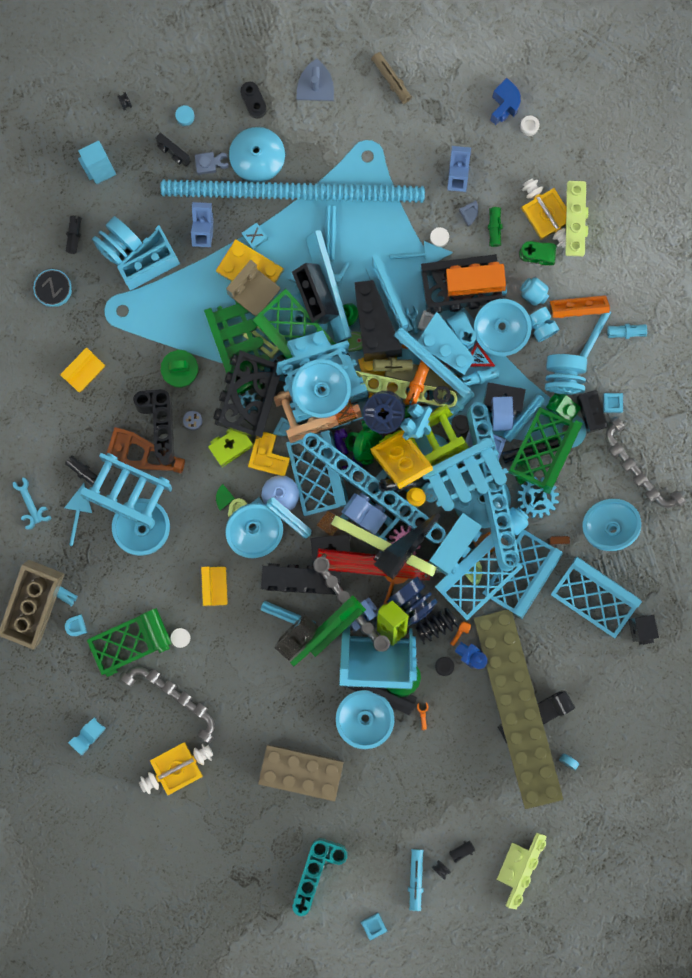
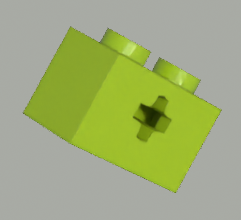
M228 429L225 436L222 438L218 436L210 442L211 445L208 447L222 468L253 448V444L247 435ZM228 441L233 443V449L227 447Z
M391 601L387 605H382L378 610L377 632L382 636H386L393 646L407 635L408 615L396 603Z

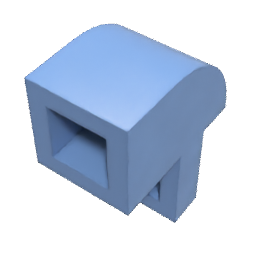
M452 146L447 190L466 192L471 147Z
M193 202L192 246L211 247L213 236L212 203Z
M493 397L491 400L492 416L490 418L493 431L512 430L513 398Z
M369 597L361 602L362 606L366 609L362 616L369 622L378 615V609ZM355 620L350 625V628L353 632H356L361 626Z

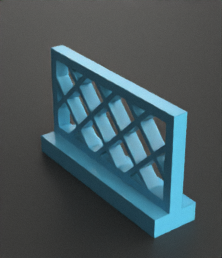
M378 254L372 256V266L366 268V272L370 280H374L394 331L396 332L399 328H403L408 333L413 331L384 262H381Z
M327 430L317 434L336 448L331 431ZM309 438V439H307V441H308L307 446H308V447L310 446V444L312 443V441L315 440V438ZM303 439L291 444L286 442L295 482L299 489L303 515L309 516L345 507L349 500L343 477L327 465L324 466L323 470L315 467L316 457H314L311 464L302 459L307 451L305 448L300 457L295 455L292 445L301 444L303 446ZM323 450V458L329 459L332 457L333 453L331 450ZM300 461L309 465L304 475L299 473L297 469ZM338 462L337 468L341 470L340 463ZM312 467L321 472L315 482L307 477ZM323 474L330 478V484L327 489L318 484ZM305 479L314 484L309 493L302 490L301 485ZM316 486L325 490L320 501L311 496ZM327 493L334 496L336 504L328 506L323 503ZM309 498L318 502L316 508L311 511H307L306 507Z
M523 530L516 539L517 546L519 544L520 548L518 552H521L523 561L520 565H524L526 576L517 578L513 576V579L508 581L514 582L516 592L504 594L502 587V595L490 598L521 619L527 613L563 555L562 551L552 547L526 530ZM524 535L532 539L533 546L522 549L520 541ZM545 547L550 552L547 557L538 559L536 548ZM534 549L536 559L525 562L523 551ZM537 562V573L528 575L526 564ZM494 574L489 582V586L501 583L500 574ZM527 578L528 587L526 590L518 591L516 581ZM487 588L482 593L484 596H487ZM517 595L518 603L512 608L507 605L505 597Z
M489 534L459 563L460 566L454 574L450 572L448 576H445L435 586L466 620L523 568L518 563L511 573L503 572V570L501 572H490V561H497V559L490 558V550L494 547L492 534ZM479 560H487V572H476V563ZM474 566V571L468 572ZM473 574V585H462V576ZM476 574H487V586L476 585ZM490 574H501V583L498 586H489ZM460 579V585H454ZM451 587H460L459 599L450 598L446 592ZM462 587H473V599H462ZM476 588H487V596L484 599H475ZM462 601H473V609L468 614L461 609ZM475 601H481V602L475 607Z
M577 556L550 594L613 638L617 637L635 609L642 602L640 598ZM573 569L580 573L582 581L570 583L569 574ZM592 581L596 583L598 592L586 594L585 583ZM582 583L584 594L573 596L571 585ZM569 586L571 596L562 598L556 593L560 587ZM609 592L613 595L614 603L602 604V593ZM598 594L600 605L589 607L587 596ZM585 597L587 607L580 609L575 607L574 598ZM625 603L631 607L627 614H618V604ZM614 605L616 616L605 618L603 607ZM601 608L603 618L594 620L590 615V609ZM617 619L618 627L614 632L607 628L606 620Z

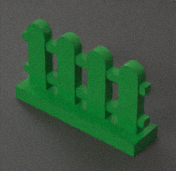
M238 302L224 309L219 306L216 312H213L211 308L204 310L226 374L231 371L230 359L233 353L236 354L239 350H246L248 353L253 351L255 356L270 361L268 355H259L257 349L263 347L264 341L258 336L253 338L251 332L257 329V325L251 319H246L245 314L249 313V311ZM241 316L242 322L228 326V320ZM222 323L224 329L219 330L218 324ZM247 333L248 340L237 344L234 343L233 338ZM228 340L230 346L225 347L224 341ZM257 364L260 372L265 371L264 366Z

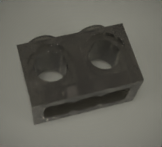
M303 614L279 638L275 649L289 661L314 637L319 626Z

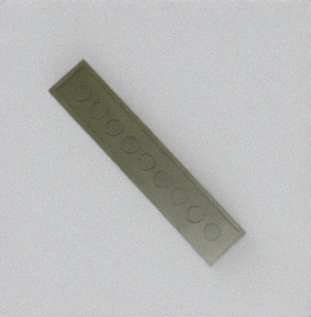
M507 609L476 617L474 622L482 652L488 659L486 667L524 809L564 800L513 613Z

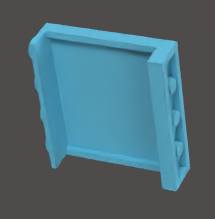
M350 626L342 632L340 686L412 689V681H416L417 678L416 636H412V628H409V639L402 638L395 645L392 646L390 644L389 648L382 652L374 648L373 641L369 637L350 636Z

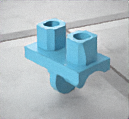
M411 404L407 411L412 418L404 419L400 425L404 431L402 437L405 440L409 438H422L423 435H429L431 432L428 418L432 409L430 407L422 408L418 404Z

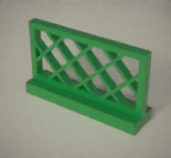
M286 288L251 319L287 359L293 357L287 346L288 341L284 337H289L290 341L292 338L305 336L306 324L314 325L316 332L323 330L318 323L311 322L308 312ZM286 294L291 300L290 308H279L280 299ZM269 309L277 310L276 321H268L264 314ZM279 310H290V322L279 321ZM293 310L301 311L304 314L303 322H292ZM279 323L290 324L289 335H281L279 333ZM292 324H303V336L292 335ZM323 330L331 345L336 344L333 341V339Z
M539 407L508 473L543 488V492L550 494L583 423L577 420L572 422ZM540 415L547 416L550 423L541 425L539 421ZM562 423L569 427L567 431L559 433L556 425ZM552 426L555 435L546 437L543 429ZM540 430L543 439L533 441L531 433ZM557 438L560 446L551 449L548 441ZM545 442L548 451L538 453L536 444ZM532 446L535 455L526 457L523 451L524 448ZM550 454L552 463L543 465L541 456ZM537 458L540 467L531 469L528 461ZM524 462L528 471L521 473L515 470L517 464ZM542 470L545 476L543 482L535 479L533 473Z
M351 596L303 642L306 648L290 664L293 667L296 666L310 652L316 657L366 609L354 596Z

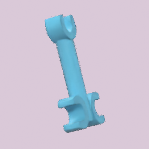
M22 478L24 485L19 487L17 482H13V487L20 491L30 515L22 516L21 520L30 519V524L25 527V529L30 530L41 521L47 522L51 520V516L45 518L42 516L47 507H41L37 512L27 489L29 482L26 478Z

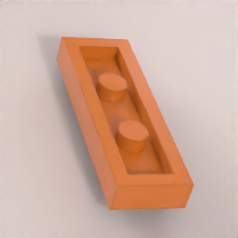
M606 295L550 301V310L553 318L610 312Z

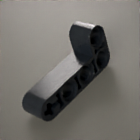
M163 389L139 391L134 395L133 401L139 413H153L154 451L157 460L161 465H170L174 461L172 402L169 393ZM160 399H166L164 403H158ZM143 400H146V401H147V402H146L145 404H143V405H140V404H139V403H140L141 401H143ZM162 416L167 417L164 421L159 420ZM162 434H168L164 439L159 438ZM163 448H166V451H167L166 454H165V456H163V455H164V450H163Z
M561 690L537 703L543 725L575 709L566 690ZM500 724L497 728L506 742L502 724Z

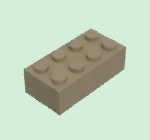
M27 560L22 564L0 626V637L34 650L41 642L65 574L31 560Z
M268 744L258 784L335 801L344 761Z

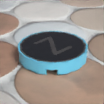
M49 269L38 275L33 289L40 303L48 307H58L70 298L72 285L65 273L60 270Z

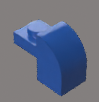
M506 78L494 90L492 96L500 104L492 113L490 119L495 125L499 121L504 122L509 113L515 117L521 102L518 88Z

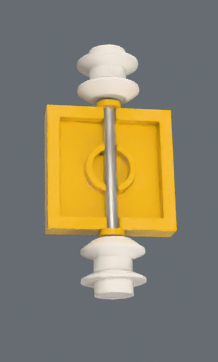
M528 180L523 184L524 188L522 191L528 192L526 198H533L534 200L522 206V211L541 240L555 232L553 240L559 241L557 247L562 246V248H565L566 228L562 229V227L566 226V206L555 188L540 195L543 187L536 185L538 180Z
M186 742L150 760L157 775L148 772L147 778L140 777L139 785L142 791H147L150 794V789L155 788L158 790L159 782H161L166 794L170 795L202 778L203 775L196 762L204 765V760L212 761L211 756H213V752L209 745L205 746L202 744L200 750L194 748V755L192 756Z

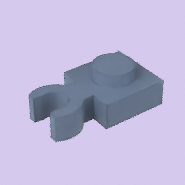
M213 152L196 154L197 174L216 173V167L221 169L229 168L228 163H221L222 159L227 158V154L221 153L217 157H214Z

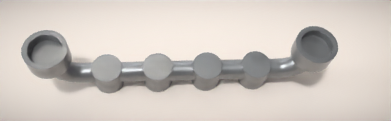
M617 416L613 417L610 420L611 425L606 431V440L611 446L608 450L614 457L619 456L623 462L620 465L626 472L631 471L635 475L632 478L639 488L642 485L647 490L644 494L650 502L655 500L664 508H672L676 505L681 507L685 504L686 500L677 490L670 495L672 497L671 500L663 499L645 474L640 471L635 462L614 439V432L616 430L618 432L622 431L625 426Z
M318 557L313 563L314 570L321 573L325 579L326 586L332 588L337 594L338 602L344 604L350 598L349 593L343 591L338 584V579L328 571L330 566L328 559ZM361 614L356 619L361 626V632L369 636L377 651H386L390 646L389 639L386 636H378L374 631L373 625L367 622Z
M135 667L127 674L125 672L121 674L119 679L130 687L136 681L133 679L135 675H142L206 722V730L201 729L197 734L200 738L209 744L214 739L211 735L214 731L215 723L213 718L206 713L208 708L201 703L195 705L191 702L192 697L184 691L180 694L175 690L177 686L171 681L167 680L166 683L160 679L161 674L153 668L149 671L143 667Z

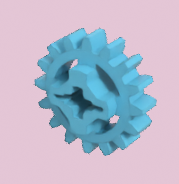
M527 481V486L524 484L520 486L523 491L517 492L521 496V498L517 499V502H522L519 508H525L526 515L530 512L532 513V518H535L536 514H538L539 518H543V513L547 516L550 515L549 509L555 511L556 508L553 504L559 503L558 500H555V497L559 496V493H554V490L557 488L556 486L553 487L550 493V500L547 499V494L542 492L543 488H531L534 484ZM542 492L541 500L534 503L536 498L534 494L537 495ZM525 495L529 496V504L526 502ZM536 506L545 507L543 510H534Z

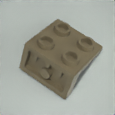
M250 260L226 290L231 298L256 316L278 294L280 287L257 269V264Z

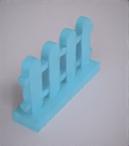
M344 354L343 357L348 365L345 372L351 383V394L347 403L349 404L369 395L366 385H361V383H364L363 378H358L354 366L357 365L355 359L351 360L349 355ZM287 376L285 379L286 385L283 388L285 392L289 391L293 403L290 404L291 409H296L292 411L296 422L299 423L312 418V416L304 413L297 406L292 393V383ZM321 388L318 389V392L320 394L325 393V391H322Z
M491 437L433 466L431 472L422 476L424 480L430 481V484L427 486L429 489H434L439 499L436 502L438 507L442 506L445 511H452L455 506L454 499L459 497L462 502L467 503L472 499L470 491L477 488L479 493L486 494L489 491L488 482L495 480L498 485H504L507 482L505 474L508 473L507 468L502 469L496 457L499 455V452L492 449L496 445ZM481 453L483 457L476 460L475 456ZM464 462L465 466L459 469L457 465ZM483 462H486L492 474L486 478L479 467ZM447 471L448 475L441 478L440 474ZM466 471L469 472L474 482L470 486H467L462 476V473ZM450 479L456 490V493L452 495L449 494L444 482Z

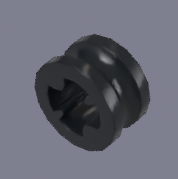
M123 92V95H117L124 111L127 107L132 108L126 92Z
M438 386L433 393L434 400L439 404L447 403L451 396V392L446 386ZM438 391H446V399H438Z
M439 860L436 866H432L434 871L444 880L446 875L451 873Z

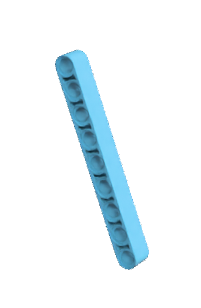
M476 402L467 413L473 446L490 437L494 441L487 406L482 402ZM473 410L479 411L481 416L475 415ZM477 428L483 429L485 434H480ZM481 453L475 456L476 460L483 457ZM483 462L479 467L486 478L492 474L485 468L486 462ZM495 480L488 482V485L489 483H494L497 489H492L489 486V491L483 494L499 568L503 571H511L520 561L504 485H498ZM493 501L499 502L501 508H496L493 505ZM497 520H502L505 527L499 526ZM501 538L506 539L509 545H503L501 542ZM505 557L511 558L513 564H507Z
M308 433L304 436L303 446L309 453L412 529L417 527L415 524L416 519L423 518L425 521L429 519L427 515L394 491L381 492L379 489L377 493H371L368 487L373 483L379 485L380 481L317 434ZM315 438L317 444L314 447H308L306 445L307 439ZM329 449L333 455L331 458L325 459L321 455L322 451ZM339 461H346L348 468L340 470L337 468V464ZM360 472L364 478L362 481L356 482L353 480V474ZM392 495L395 499L394 504L387 505L384 502V497ZM401 507H408L410 515L407 517L400 514ZM436 523L425 538L433 544H438L444 540L446 532L443 527ZM435 529L439 530L442 534L439 540H435L431 536V532Z

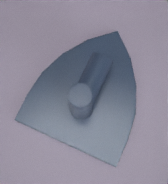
M317 58L302 72L298 81L296 100L334 101V87L331 75L325 65Z

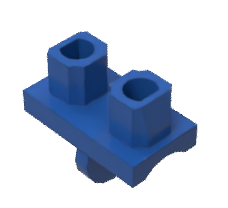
M460 642L455 652L462 657L461 661L471 668L483 669L488 662L486 655L475 645L470 644V646H467Z

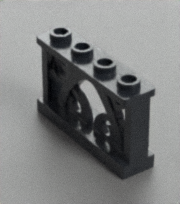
M497 254L421 264L420 270L426 311L431 312V314L436 312L440 314L445 310L457 312L461 308L468 307L473 310L480 308V306L490 301L503 299L502 292H494L491 296H484L483 293L477 294V298H473L476 294L448 296L447 281H443L447 279L444 277L446 269H450L451 266L458 265L463 268L469 267L471 264L488 265V263L497 262ZM432 275L437 285L429 289L427 276ZM441 289L437 297L442 296L444 300L436 303L432 300L431 295L435 290Z
M239 350L236 354L233 353L230 365L232 367L231 371L227 372L224 382L227 384L225 390H222L219 396L221 404L215 410L213 419H215L214 425L259 439L262 438L280 375L276 373L277 362L274 363ZM243 361L250 362L253 366V374H250L248 366H245L246 371L242 372L240 364ZM257 364L270 368V372H258ZM236 376L241 378L235 382ZM258 379H260V380H259V384H260V383H264V384H265V388H264L263 390H261V389L258 388V385H257V380H258ZM253 381L255 392L262 398L261 401H253L244 408L238 397L237 389L245 383ZM255 406L258 411L254 414L252 410L248 413V410ZM228 409L233 411L230 417L236 416L238 413L240 414L237 421L229 422L226 419L225 413ZM244 419L246 422L252 425L253 428L251 430L239 426V424Z

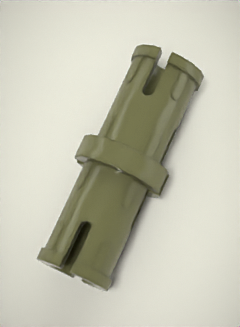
M395 358L373 359V370L390 371V373H395V371L412 372L413 361L412 359L396 360Z

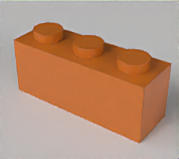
M491 262L484 266L471 264L469 267L463 268L456 265L446 269L448 296L502 292L506 290L504 264L499 262Z

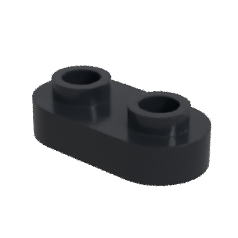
M246 82L240 89L245 106L251 117L255 119L262 118L267 112L266 103L257 84ZM249 88L253 89L251 93L246 92V90ZM259 105L260 108L254 109V106Z

